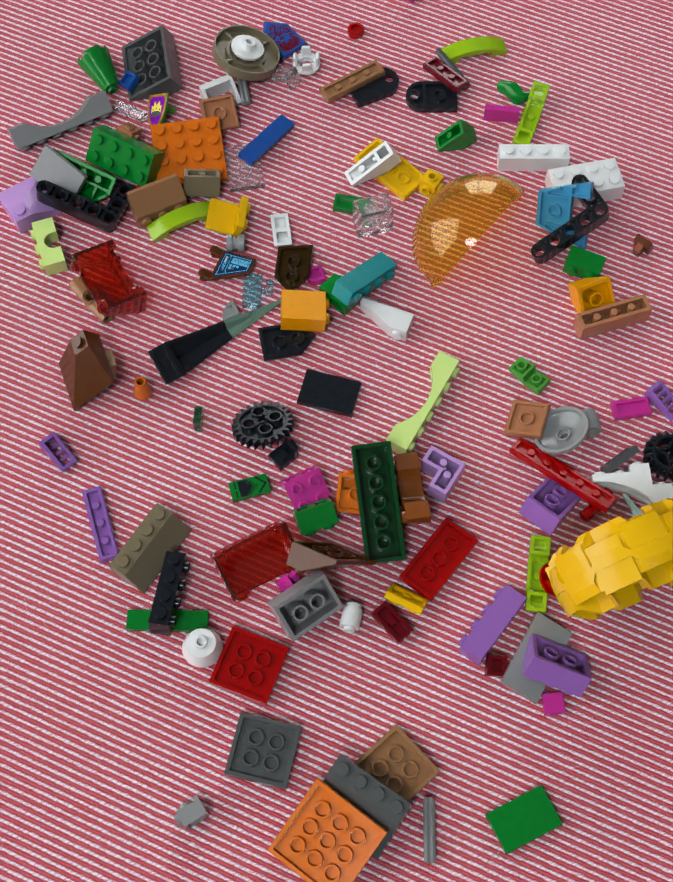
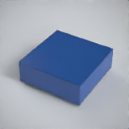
M127 70L119 81V86L132 92L141 78Z

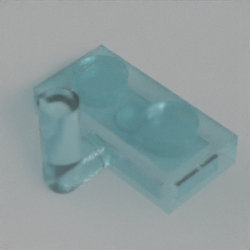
M262 274L244 276L242 308L257 309L261 307V295L274 294L273 280L268 279L266 281V288H262Z

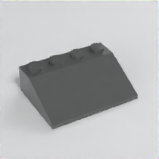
M163 25L122 47L125 72L128 70L141 78L133 91H128L130 101L149 99V95L169 93L170 95L182 89L174 36Z
M340 754L323 782L388 831L372 854V857L378 860L414 804L345 755Z

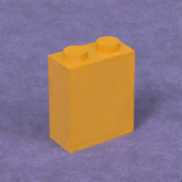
M282 289L280 330L325 332L326 324L329 325L330 318L329 313H326V310H329V299H326V292Z

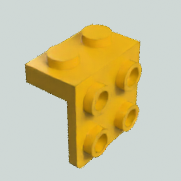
M242 196L238 205L211 198L205 228L210 231L225 235L232 234L237 237L247 228L248 220H246V215L248 216L251 205H248L249 197Z

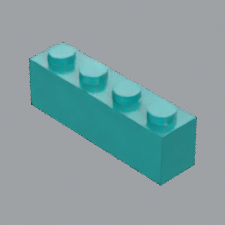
M380 252L337 279L331 294L347 307L352 303H357L361 297L369 295L375 288H380L387 280H392L396 274L397 264L383 252Z

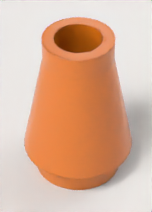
M137 377L134 380L133 394L137 399L146 400L151 396L152 388L144 377Z

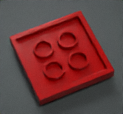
M233 626L209 679V684L267 706L290 647Z

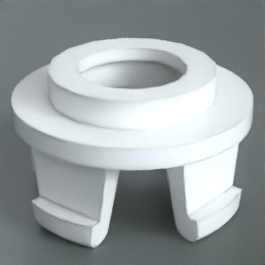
M302 46L301 53H293L294 70L301 75L316 73L320 68L319 52L314 54L311 52L310 46Z

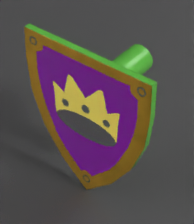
M169 93L149 95V126L166 123L167 113L175 114L176 108L167 105Z

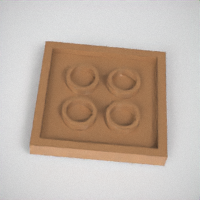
M397 724L355 762L408 801L440 773V770Z

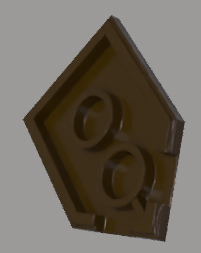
M313 245L278 247L274 278L286 290H295L310 277Z

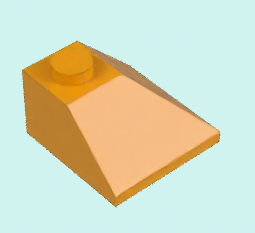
M610 276L583 278L568 284L570 298L577 313L615 303Z

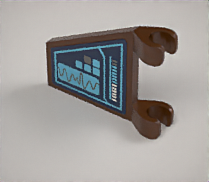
M213 245L209 250L212 252L211 257L219 258L212 273L201 268L198 275H200L201 281L250 276L257 260L222 250Z

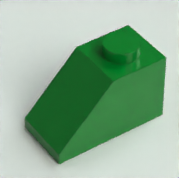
M462 119L435 136L439 152L463 150L477 141L474 126Z

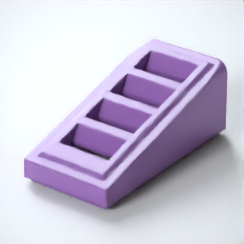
M659 380L646 391L644 397L648 396L649 401L672 422L673 412L670 413L669 411L673 408V394ZM667 402L671 403L670 405L665 407V404Z
M52 432L39 442V447L62 473L78 462L55 432ZM55 442L56 444L52 446L50 449L47 447L51 443ZM58 447L61 448V449H60L58 452H56L55 454L52 453V451H54L56 448H58ZM64 452L66 455L58 460L56 457ZM69 457L71 460L62 466L61 462Z

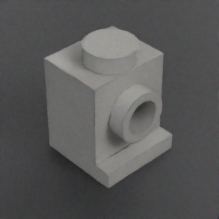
M197 794L193 796L195 801H187L180 805V810L173 816L178 826H184L186 831L209 817Z

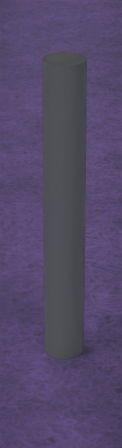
M438 48L435 53L443 63L464 77L441 48Z

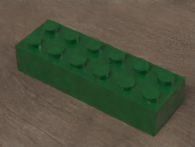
M391 441L351 446V456L364 556L375 560V565L405 561L406 554Z

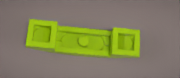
M490 36L461 40L441 49L453 64L459 63L460 58L490 53L491 57L507 54L503 39Z
M537 81L533 82L512 143L531 144L550 85Z
M209 201L182 206L153 221L146 227L153 243L169 237V232L201 220L202 223L206 222Z
M531 535L527 565L525 611L546 613L547 593L541 586L539 573L541 567L549 561L551 537Z

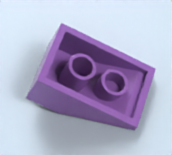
M547 477L527 497L519 513L551 536L582 498Z

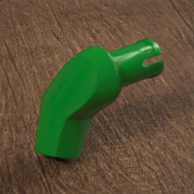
M501 80L497 84L498 92L506 95L513 104L522 105L528 101L530 91H523L516 82Z

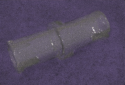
M121 100L115 102L114 109L125 114L127 118H133L142 124L147 121L148 114L138 110L136 106L128 105Z

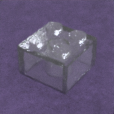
M388 193L353 200V223L358 238L370 237L374 234L387 233L393 230L394 209Z

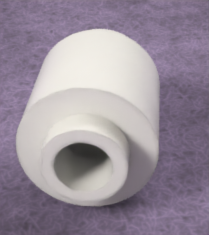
M346 602L339 624L343 632L353 634L359 630L363 610H361L362 605L355 602Z

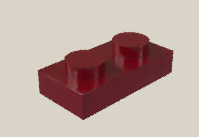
M387 601L371 613L374 620L398 645L414 630Z

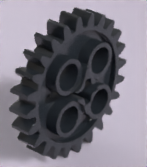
M261 401L260 405L254 402L253 407L246 405L247 409H240L241 414L236 413V418L232 419V432L236 442L240 441L241 446L246 444L247 448L254 446V450L261 446L262 450L267 445L269 448H272V444L279 446L280 440L285 442V437H290V432H293L294 426L293 416L289 408L285 409L284 405L279 406L278 402L272 405L271 401L267 404Z

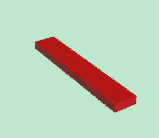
M522 437L510 448L509 453L604 513H607L617 502L618 497L549 454L542 452L538 447Z

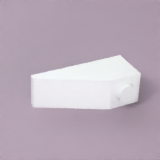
M384 141L345 171L344 174L354 187L390 171L402 160L395 149L387 141Z
M363 297L361 298L360 310L388 336L395 340L406 341L413 324L414 314Z

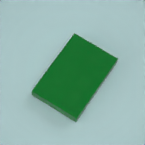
M542 785L485 814L506 855L563 825Z

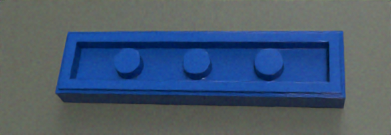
M281 114L242 149L238 157L252 167L289 133L295 124Z

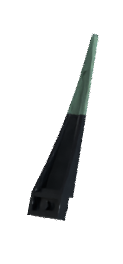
M280 300L167 341L147 353L165 385L186 374L280 304Z

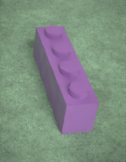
M508 584L503 589L499 588L493 596L495 598L493 603H488L482 611L484 614L480 620L476 618L470 627L472 629L470 634H464L458 643L461 645L459 653L477 666L481 664L527 599V597Z

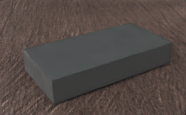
M635 445L627 447L601 466V472L611 473L640 452V450Z

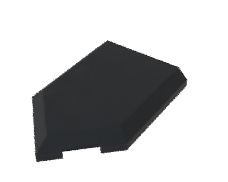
M280 325L258 328L264 361L300 356L316 337L310 331L280 330Z

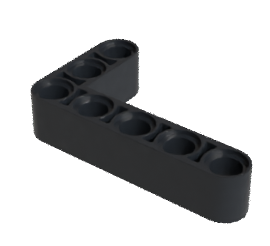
M578 174L572 179V184L590 182L582 174ZM594 187L592 196L595 197L594 200L587 201L586 199L578 198L586 210L532 246L531 254L536 263H546L609 219L608 205ZM599 210L605 211L602 215L596 214ZM584 220L590 221L587 225L581 224ZM568 231H574L573 235H566ZM553 241H559L558 245H551ZM538 251H544L543 255L536 256Z
M41 180L37 183L36 196L38 201L102 231L111 233L117 229L130 206L127 195L122 193L133 190V187L126 182L119 184L106 207L46 180Z

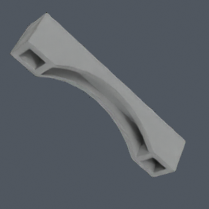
M100 91L86 97L79 110L61 123L37 126L22 122L7 128L15 148L24 151L31 148L30 145L35 142L38 145L46 142V138L50 136L56 138L63 135L62 132L65 130H69V132L78 129L80 124H91L97 117H100V119L110 116L109 113L113 109L106 91Z

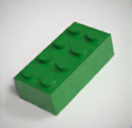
M101 125L93 128L85 160L139 186H144L156 181L164 152L106 125Z

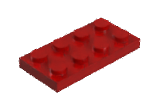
M446 517L401 573L399 579L432 602L476 546L478 539Z

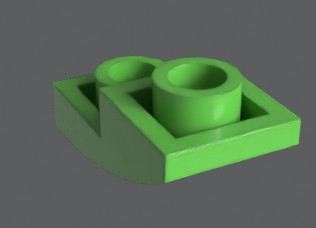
M522 357L509 368V371L522 384L537 395L550 384V378L535 370V365Z

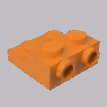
M343 470V473L338 475L335 511L359 515L354 472Z

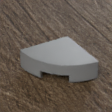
M233 300L228 302L223 310V321L240 315Z

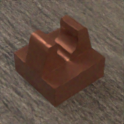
M640 234L634 238L635 247L632 250V254L636 257H639L643 252L649 255L653 250V244Z

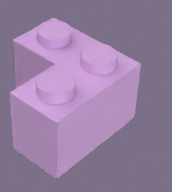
M432 445L422 459L421 470L434 477L429 484L427 494L445 503L463 475L465 463Z

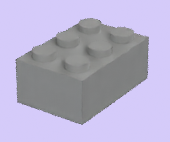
M321 571L311 572L267 602L285 635L292 641H295L344 607L327 577Z

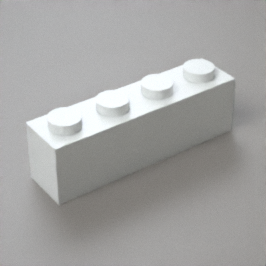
M499 144L497 152L498 171H547L548 169L568 166L570 161L569 144Z

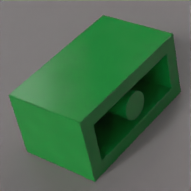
M572 245L562 272L581 279L600 277L606 257Z
M329 497L292 510L298 532L301 535L311 536L316 534V530L322 528L324 530L331 529L335 526L334 524L339 523L333 502Z

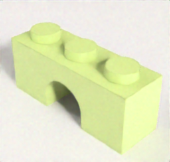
M50 217L32 222L33 230H30L33 241H37L34 247L37 255H41L42 258L38 259L41 270L45 269L47 276L67 271L68 267L61 246L49 247L52 243L59 241L53 218Z

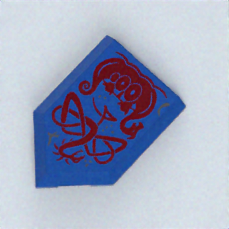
M264 22L263 32L269 35L277 44L281 61L300 51L302 46H308V43L287 23Z

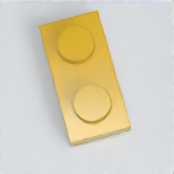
M394 583L390 585L384 596L391 603L399 604L410 612L420 615L428 603V599Z

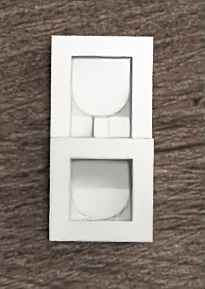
M288 213L270 215L274 247L292 245Z

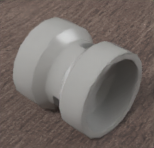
M226 234L227 251L233 252L237 249L239 252H245V234H239L237 238L232 234Z

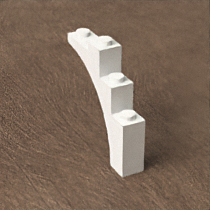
M634 462L629 464L626 472L623 470L613 473L596 472L590 478V481L603 489L606 487L611 491L626 493L646 505L667 498L673 499L672 483H652L649 463Z

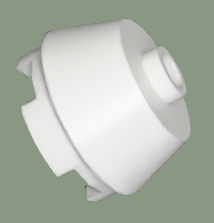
M198 628L191 631L185 637L182 644V653L186 661L200 668L216 663L223 650L220 636L208 628Z

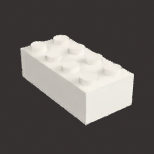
M615 158L547 170L545 177L546 188L570 185L574 176L582 174L590 182H594V188L604 201L621 199L625 189V184ZM574 197L573 207L582 206L583 204L580 200ZM592 197L590 200H588V199H586V200H587V201H592V200L595 199V197Z

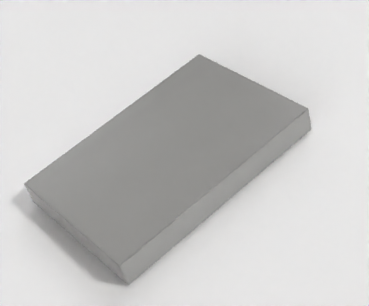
M49 145L44 146L30 172V175L38 182L46 180L75 194H79L88 178L86 174Z

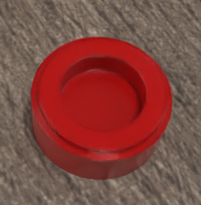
M354 22L348 26V36L350 38L359 39L364 35V26L361 23Z

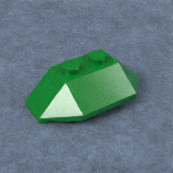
M57 150L60 155L88 176L78 195L97 203L112 194L118 178L80 158Z

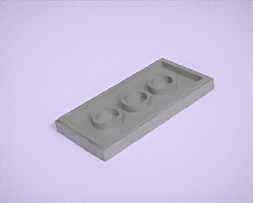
M540 612L535 614L500 683L534 704L538 702L546 684L537 680H530L523 675L522 663L531 634H536L564 646L567 645L573 634Z

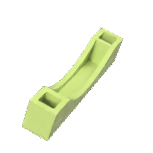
M438 352L430 368L432 389L426 403L415 415L395 424L386 441H391L393 452L403 454L414 451L417 444L415 441L418 437H422L426 429L424 427L426 422H431L435 407L439 408L443 401L442 395L444 392L448 393L452 385V378H457L460 372V368H458L460 360L444 352Z

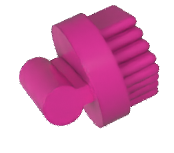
M292 570L288 576L286 573L280 576L281 579L276 581L275 584L283 592L301 580V577Z

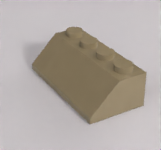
M156 503L109 564V567L114 575L145 594L162 570L166 551L176 552L191 530L174 513Z

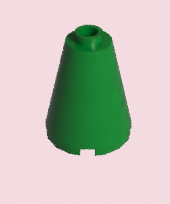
M100 45L90 47L82 53L83 57L81 60L78 58V65L102 91H106V94H114L118 90L119 82L109 49L106 45H103L104 47H100Z

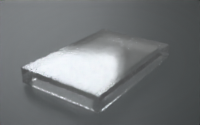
M249 143L223 146L230 192L265 188L261 160L259 159L251 167L238 157L239 152Z

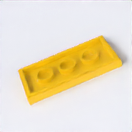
M376 138L354 157V162L360 161L381 145L383 141ZM399 155L402 162L390 171L375 177V179L402 201H405L419 189L420 183H418L422 172Z

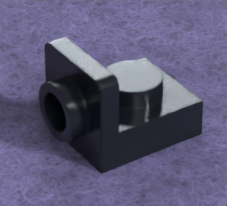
M286 437V441H283V444L268 454V458L280 471L298 458V446L293 440L289 441Z

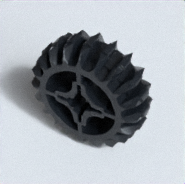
M666 430L663 435L659 432L646 442V448L643 450V461L649 463L651 474L657 473L656 478L663 476V480L666 481L669 477L673 482V467H671L673 465V432L669 435ZM662 445H668V446L665 447V448H663V447H660V449L657 448V447L662 446Z

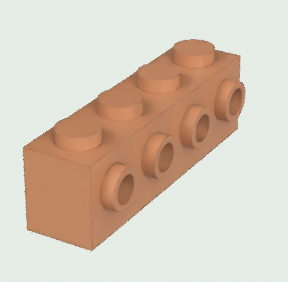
M643 294L577 313L573 326L581 340L647 321L652 308L646 295Z

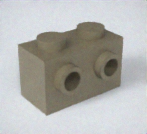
M184 169L183 190L185 196L190 198L205 196L207 198L219 197V170Z

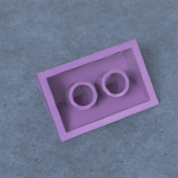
M531 634L522 663L523 675L530 680L542 682L548 687L562 690L568 695L581 697L592 679L588 655L536 634Z

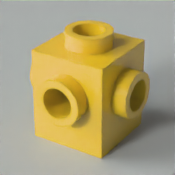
M429 168L425 174H421L418 183H420L418 193L434 201L437 195L444 189V176Z

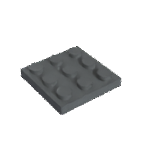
M241 712L224 775L287 790L302 727Z

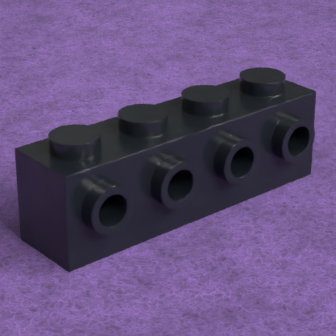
M166 551L148 620L149 629L152 634L171 636L172 629L176 626V612L181 606L180 596L181 592L185 589L186 573H189L190 561H187L186 553Z

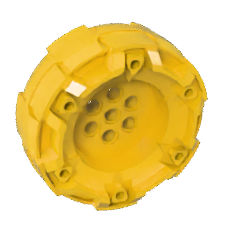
M667 498L641 507L643 515L639 514L627 520L620 516L578 536L573 547L568 549L567 545H563L552 555L548 563L549 567L545 568L551 582L553 592L568 618L574 616L589 620L600 619L602 617L601 614L611 609L620 611L643 601V589L649 588L653 590L667 583H670L671 587H673V499Z

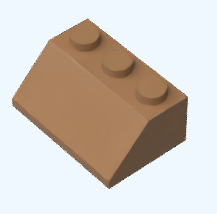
M177 173L127 192L130 210L139 229L147 227L166 213L187 205Z

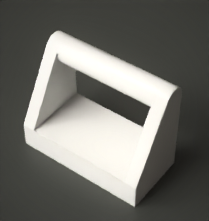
M229 75L199 86L201 99L216 97L231 91L235 97V105L242 103L233 78Z

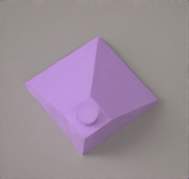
M32 176L0 192V204L20 234L33 228L32 222L54 217L62 213L38 201L36 196L38 181Z

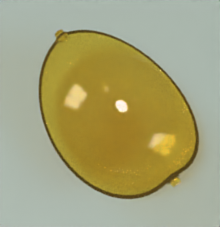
M486 172L471 173L449 181L428 199L421 209L414 226L412 251L417 266L431 280L430 284L433 287L439 286L449 272L513 201L520 199L525 192L521 186L511 179L498 174Z

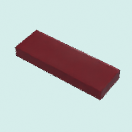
M437 57L423 63L424 70L455 93L469 86L468 80Z

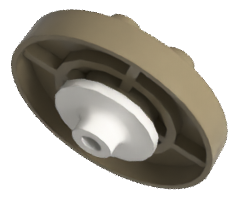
M231 25L221 29L216 34L212 46V54L216 64L229 76L242 80L258 82L270 77L276 71L280 60V51L275 41L263 31L251 26Z

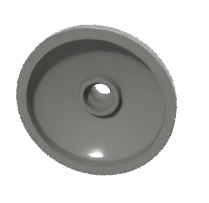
M572 406L555 408L549 412L542 440L534 439V442L542 452L547 454L559 455L570 452L577 448L587 437L590 427L589 420L586 414L579 408Z

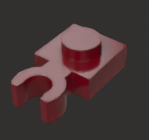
M487 654L484 676L502 678L510 664L508 663V657Z

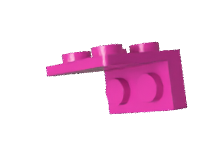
M313 465L279 481L282 489L287 491L294 509L327 497L333 502L322 473L317 466Z

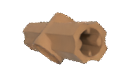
M76 276L72 279L69 288L85 304L86 309L91 311L102 324L112 321L115 312L99 296L98 291L93 289L82 276Z

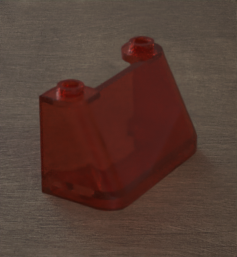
M113 240L72 254L73 262L71 263V268L74 273L79 275L96 303L99 314L104 316L139 314L146 310L147 293L143 287L134 286L120 264V256L114 253L116 244Z
M277 521L210 554L209 556L232 600L241 602L249 597L250 590L284 573H290L294 568L286 565L294 539L286 522Z

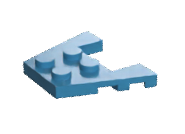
M594 182L541 188L538 193L536 225L552 233L571 220L574 197L590 200L593 196ZM570 230L566 235H573L574 231ZM588 234L574 244L584 250L587 249Z

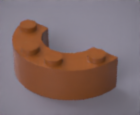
M410 452L394 455L393 464L402 523H405L406 526L430 523L431 512L428 500H425L418 453Z

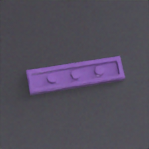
M98 486L84 490L82 494L100 563L112 561L119 552L102 488Z

